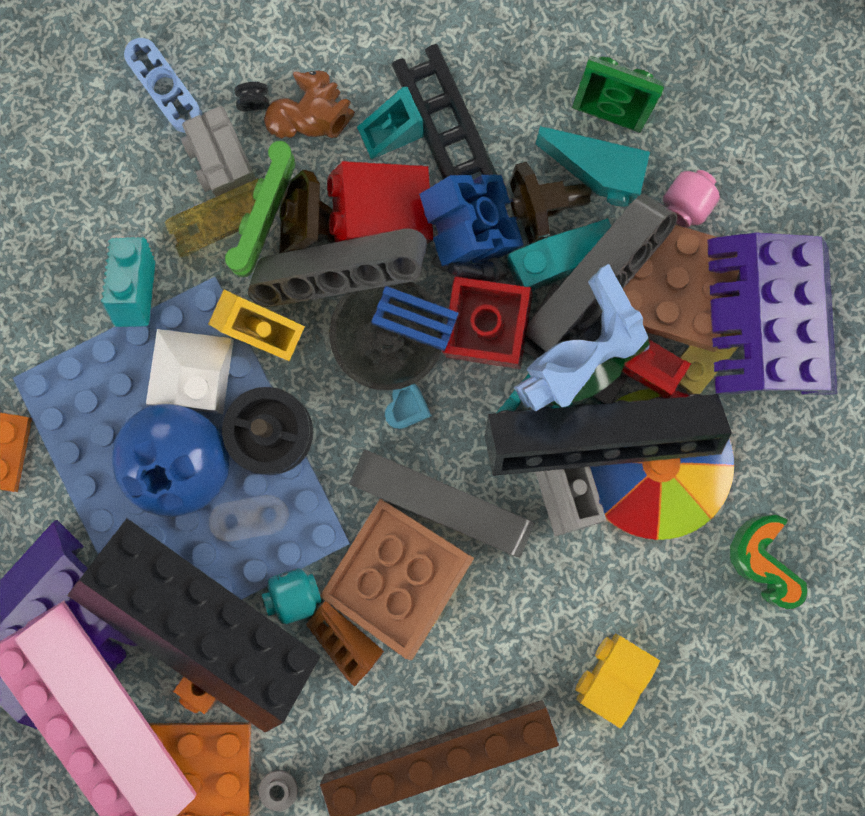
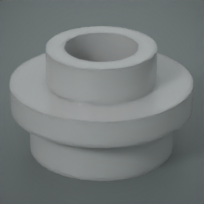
M275 770L268 773L259 785V798L262 804L272 811L288 809L294 803L298 794V785L295 778L283 770ZM279 785L284 789L285 795L281 798L274 797L271 793V788Z

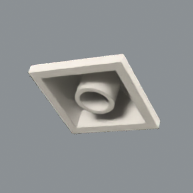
M157 329L146 404H173L184 406L194 411L223 414L234 339Z

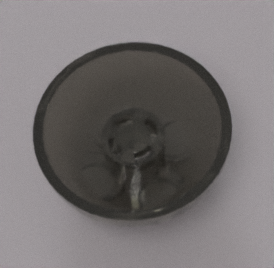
M414 282L387 286L436 304L433 298ZM384 287L346 293L335 307L329 327L331 350L341 369L359 384L382 391L403 389L424 378L436 364L442 350L400 334L398 340L397 333L372 325L371 321L377 311L379 300L382 298ZM393 299L389 301L391 305L444 324L442 317ZM385 312L383 317L439 339L443 335L439 331ZM392 345H393V347H391V348H385V347H384V349H382L383 346H392Z

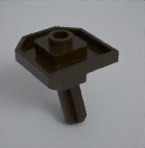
M527 162L516 164L509 180L514 195L513 198H510L512 213L516 220L521 219L529 244L549 236L548 218L556 216L568 208L588 205L591 202L590 196L593 194L591 188L586 187L585 184L564 186L563 181L538 184L536 175ZM530 227H532L535 239H533Z
M300 171L289 181L279 210V218L281 220L279 254L305 249L312 243H319L323 239L330 243H335V235H332L329 229V218L333 209L319 200L320 183L312 171Z

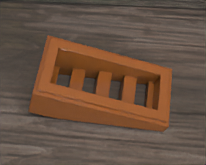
M324 601L306 624L342 674L353 686H356L370 671L384 652L382 648L326 601ZM324 620H325L326 623L329 625V627H327V626L323 623Z

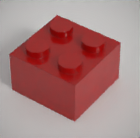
M454 277L449 309L459 314L446 350H442L445 357L521 369L526 329L529 323L533 298L531 287Z

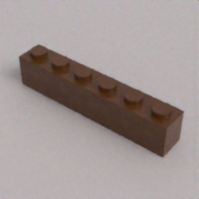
M543 700L324 774L320 787L330 816H356L559 746L547 708Z

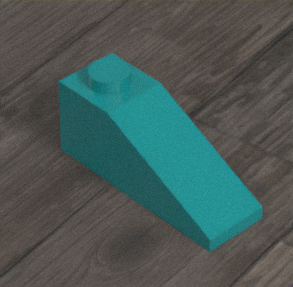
M540 126L535 144L587 187H590L598 196L607 197V203L626 207L641 195L650 155L649 151Z
M607 218L544 238L510 253L507 265L516 285L531 287V290L535 291L569 276L610 229L609 219Z

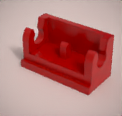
M649 339V349L628 361L622 372L667 399L671 397L691 363Z

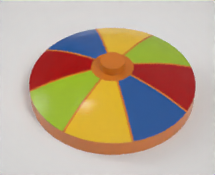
M644 389L629 393L616 401H644L662 396L650 389ZM674 391L670 398L687 397L689 395ZM729 439L720 455L593 466L590 469L600 498L599 504L602 505L608 522L636 537L666 540L685 536L698 530L717 514L724 504L732 485L734 455Z

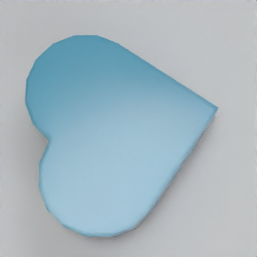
M403 381L395 386L392 393L393 402L385 410L386 421L391 427L395 429L407 428L432 416L419 387L415 383Z

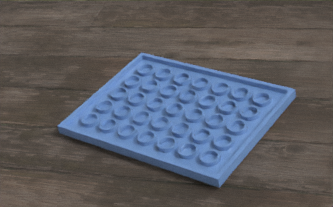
M215 276L151 308L148 326L113 327L13 377V380L97 554L101 552L125 519L128 518L242 600L267 587L270 577L296 568L302 569L351 544L307 456L298 466L288 472L277 475H265L244 469L229 455V473L220 493L202 509L179 517L158 516L135 506L118 486L112 467L114 443L123 425L138 411L153 406L147 405L146 400L157 329L234 339L223 414L196 411L207 418L217 428L221 436L225 414L236 398L254 388L272 387L250 344L221 333L208 324L223 292Z

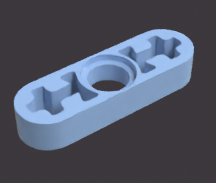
M136 38L130 41L124 51V58L171 125L177 131L185 133L182 126L185 120L182 118L176 120L180 115L172 102L178 98L186 110L193 108L189 112L191 118L198 115L202 116L200 107L152 41L146 38ZM141 49L144 53H148L147 56L155 67L150 72L142 61H137L136 53ZM164 77L172 79L174 85L169 93L160 95L154 91L155 83L159 79Z

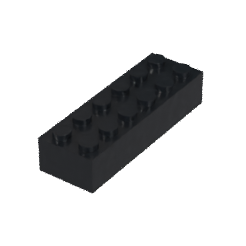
M128 518L125 519L67 595L265 733L284 723L321 657Z

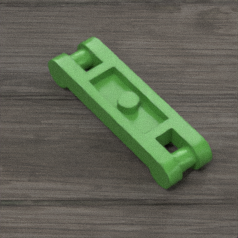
M276 141L270 145L268 155L272 162L265 179L260 178L255 186L253 199L256 201L251 213H245L241 220L239 234L242 236L238 246L228 250L225 255L227 266L238 277H248L254 271L295 169V158L290 146L284 141Z

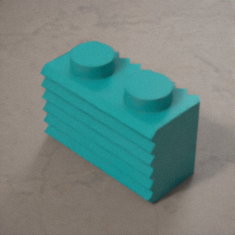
M143 237L111 238L108 240L109 246L107 248L109 252L106 254L108 259L105 260L107 265L105 266L106 272L104 273L106 278L103 279L105 285L102 286L104 291L101 293L103 298L100 301L115 327L148 326L156 265L152 255L153 252H151L147 239Z

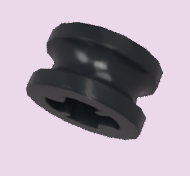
M246 82L237 85L234 89L235 95L239 97L236 101V107L240 111L267 109L270 105L269 99L265 97L268 93V87L264 83Z

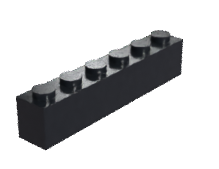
M692 394L687 397L667 399L656 397L644 401L628 402L620 400L598 405L578 404L574 407L563 408L542 407L537 411L513 412L504 410L488 414L484 437L492 476L720 455L732 431L718 394Z

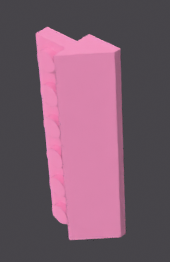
M65 601L30 620L25 627L0 641L1 678L99 816H177L196 797L197 793Z

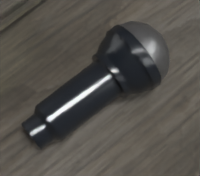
M457 261L449 263L447 268L448 273L453 274L455 277L497 282L499 279L498 267L491 261H483L477 264Z

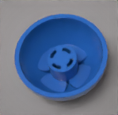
M159 404L138 411L123 425L114 443L112 467L118 486L135 506L154 515L179 517L202 509L220 493L229 473V454L220 432L203 415L184 406Z

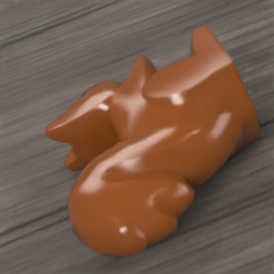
M320 70L305 73L294 72L293 76L296 83L305 92V95L299 103L289 98H280L273 101L267 108L264 117L267 131L280 139L284 137L292 138L297 132L308 137L327 136L337 138L355 115V112L348 108L351 102L348 99H342L338 103L335 102L341 92L336 89L337 83H330V76L327 72Z

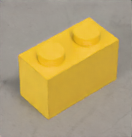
M225 289L208 323L221 333L287 361H290L305 326Z

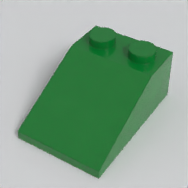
M590 56L572 108L641 133L662 95L664 85L661 80L655 79L651 73L645 70L627 69L619 66L615 60L609 57L602 56L597 58Z

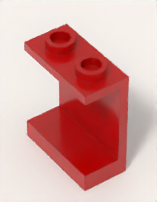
M342 161L327 178V194L329 197H332L333 211L329 218L330 233L335 235V242L400 229L417 230L426 238L427 244L433 241V224L427 221L419 195L430 188L428 166Z

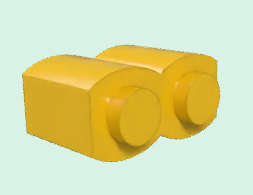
M615 633L612 640L606 637L601 642L595 654V657L599 659L592 673L588 670L583 673L575 690L579 692L576 700L580 704L621 729L632 713L640 694L653 677L660 660Z

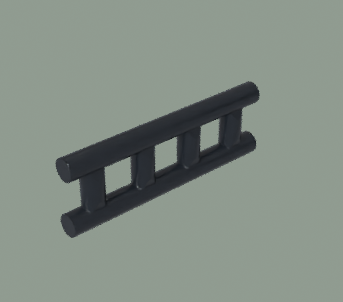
M433 44L425 49L428 61L412 68L408 67L404 58L394 61L392 67L401 87H408L423 120V136L442 178L445 179L450 175H473L478 172L481 175H497L438 44ZM436 74L444 93L424 101L415 82ZM451 107L458 126L439 134L430 115ZM465 139L474 158L453 166L445 147Z

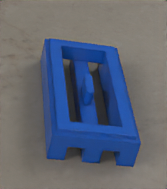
M385 286L382 298L377 306V311L371 321L372 325L445 351L459 313ZM393 299L448 320L447 324L391 305L389 301ZM385 312L439 331L443 335L439 339L383 317Z

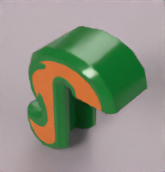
M779 515L755 516L747 520L737 530L730 545L731 563L737 573L747 580L767 583L768 587L761 592V596L771 605L784 609L799 607L807 598V583L765 551L767 546L772 543L785 526L788 519Z

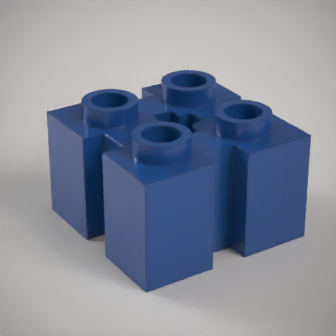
M450 175L419 194L428 223L436 225L438 235L433 237L442 267L457 261L467 263L472 260L473 263H481L491 258H501L524 246L516 218L509 217L505 207L510 203L502 175H481L474 180L471 175Z

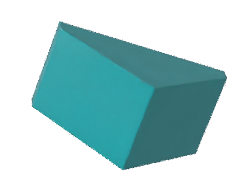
M402 87L357 126L371 159L423 138V120L408 87Z

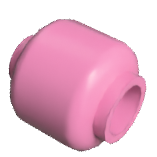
M703 170L681 172L663 197L664 206L677 214L676 224L688 228L690 225H701L719 202L720 196L715 186L716 180L708 172Z

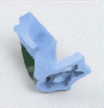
M609 264L601 267L588 281L602 309L600 337L595 342L586 340L564 341L556 344L538 357L527 368L531 377L514 386L524 407L529 408L531 406L534 411L549 403L565 407L569 406L571 402H578L594 396L620 376L628 361L649 349L650 343L643 326V317L640 311L632 307Z

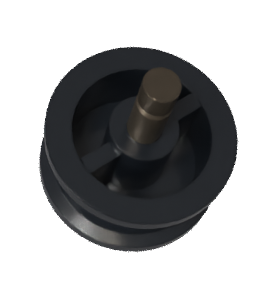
M258 387L246 391L233 401L223 420L222 436L227 452L238 465L259 474L277 475L292 470L305 459L313 442V423L309 412L298 399L279 388Z

